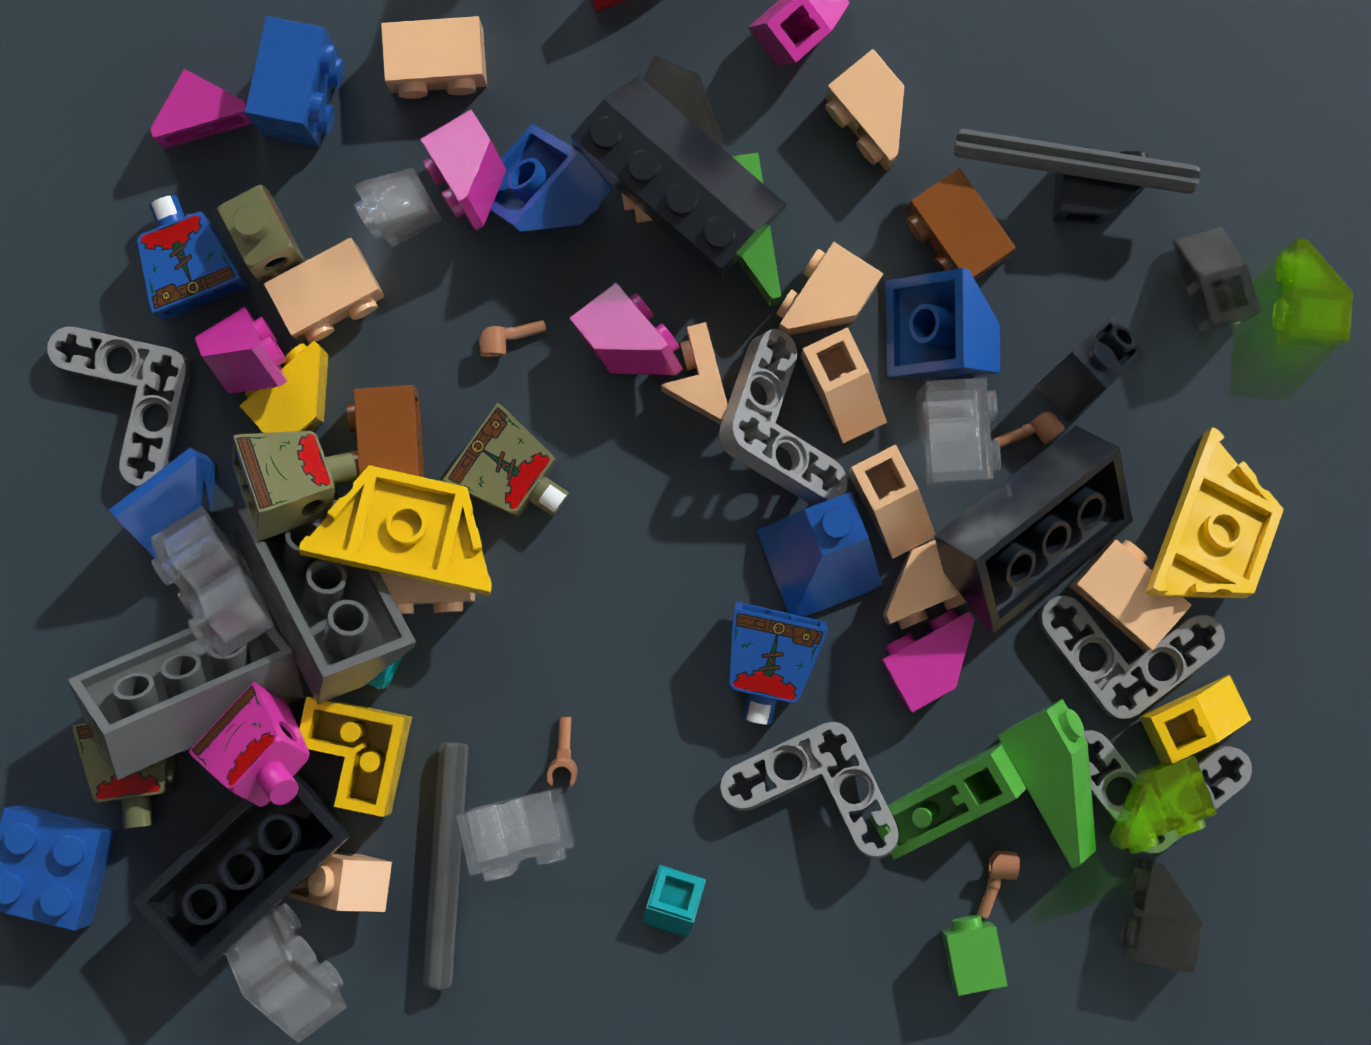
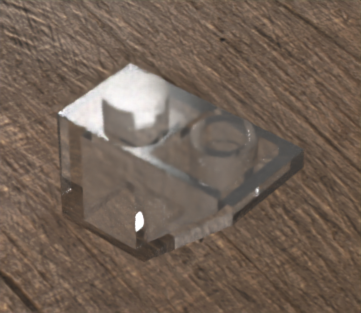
M413 168L364 180L354 185L362 199L356 202L354 206L368 231L370 230L375 240L384 236L391 248L442 220Z

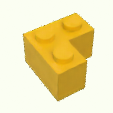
M306 697L299 729L307 748L345 757L334 807L385 817L392 813L412 716L331 699L317 704L314 697Z

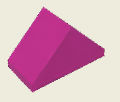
M184 69L150 130L153 139L165 150L250 125L253 122L245 113V101Z

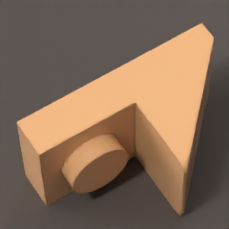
M704 322L688 326V340L680 342L687 371L696 369L697 375L662 384L661 390L668 396L721 425L728 404L707 324Z

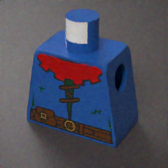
M176 195L159 198L149 205L157 228L140 234L137 237V244L149 305L154 315L165 321L249 287L247 279L214 225L202 212L185 216Z
M738 601L735 602L732 622L729 688L748 693L742 716L744 719L768 725L772 723L777 700L798 703L825 641L828 631L827 622Z

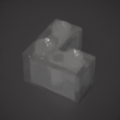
M987 378L926 381L916 393L919 442L925 443L927 486L988 483L994 479L993 471L1000 470L1001 467L999 441L991 440L990 422L997 420L995 390L987 391Z
M202 506L151 537L157 556L151 560L152 565L158 576L167 586L174 582L181 590L178 592L179 598L193 617L188 620L189 627L203 646L211 643L224 658L275 626L266 602L245 560Z
M562 786L466 809L456 815L469 874L483 873L484 881L513 875L514 871L518 870L517 864H520L524 859L536 857L537 865L567 858L565 849L573 848L575 845Z
M283 903L281 906L277 905L226 953L242 996L299 1044L346 1009L347 1006L338 989L343 985V980L339 973L327 960L321 964L317 961L312 948L298 935L297 930L302 927L299 918L286 903Z

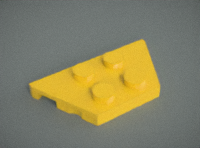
M1213 427L1203 433L1144 592L1149 596L1247 598L1255 593L1284 509L1269 491L1259 485L1256 475L1244 461L1240 464L1235 462L1219 442L1224 436Z
M369 465L354 481L353 488L348 494L340 497L327 512L328 516L317 529L300 542L299 553L303 556L490 597L492 583L485 564L468 488Z

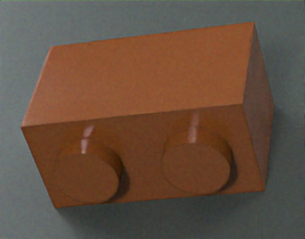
M960 167L912 199L906 210L910 215L906 221L912 233L921 243L927 240L938 256L934 258V262L940 272L960 268L969 269L974 280H976L1010 257L1016 249Z
M414 385L354 389V402L347 403V422L349 431L356 432L358 451L350 452L355 461L357 478L369 465L424 477L419 391Z

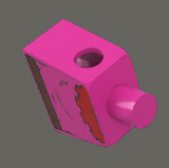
M254 681L189 751L191 756L228 790L259 807L267 805L270 801L276 805L286 804L296 796L299 787L293 776L308 761L310 754L286 700Z

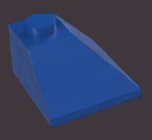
M532 123L501 158L506 168V173L490 212L520 232L581 225L589 215L593 214L600 207L602 200L613 187L580 151Z
M960 268L886 281L887 377L963 378L1001 373L1000 323L969 269Z
M189 448L110 508L109 511L157 561L170 563L172 560H175L177 564L181 563L200 549L201 545L198 540L208 533L217 464L211 457Z
M851 491L803 509L756 530L787 613L805 617L883 587L870 540Z

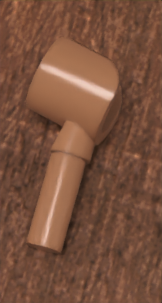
M540 320L514 328L487 327L479 338L480 355L482 357L505 356L506 340H516L546 332L544 321Z
M1045 412L1021 428L993 438L997 450L1036 433L1045 445L1062 433L1065 428L1055 414Z
M559 717L556 759L551 762L547 772V781L552 787L554 784V769L557 767H566L570 771V787L576 781L578 769L576 763L571 759L570 749L572 717Z
M998 850L990 855L988 862L989 879L977 915L988 919L1000 889L1001 879H1018L1020 859L1016 852Z

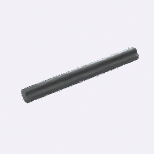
M964 128L957 132L954 143V155L959 158L1180 193H1194L1200 179V168L1197 165Z
M444 742L439 746L423 971L424 987L433 990L450 989L453 981L469 752L468 745L460 742Z

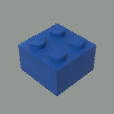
M266 16L245 108L246 115L263 136L320 148L323 134H330L334 121V106L329 104L333 87L340 88L342 84L345 61L340 58L337 46L334 45L325 27Z
M22 804L5 807L0 821V912L74 931L91 925L117 828Z

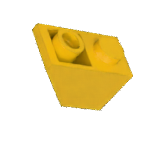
M315 341L308 346L305 343L296 346L285 356L286 361L283 362L285 366L282 368L287 382L279 387L246 391L245 395L248 399L240 407L263 433L314 432L324 423L329 355Z
M1226 675L1139 716L1160 762L1171 764L1218 743L1251 720L1230 675Z

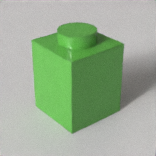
M973 915L952 920L953 928L941 930L952 989L958 996L1007 987L997 930L994 924L990 921L982 922L981 915Z

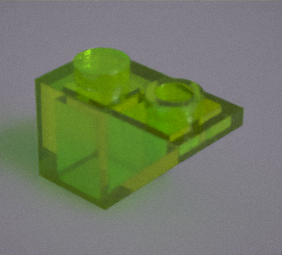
M1297 238L1284 248V252L1281 251L1277 257L1275 275L1277 281H1282L1281 300H1276L1273 307L1272 327L1273 329H1278V343L1337 348L1350 341L1353 291L1308 239Z
M1188 756L1173 764L1164 762L1137 773L1110 834L1113 846L1120 849L1129 848L1130 853L1134 854L1157 846L1159 844L1157 836L1175 830L1177 836H1182L1206 827L1204 819L1216 815L1217 811L1196 757Z

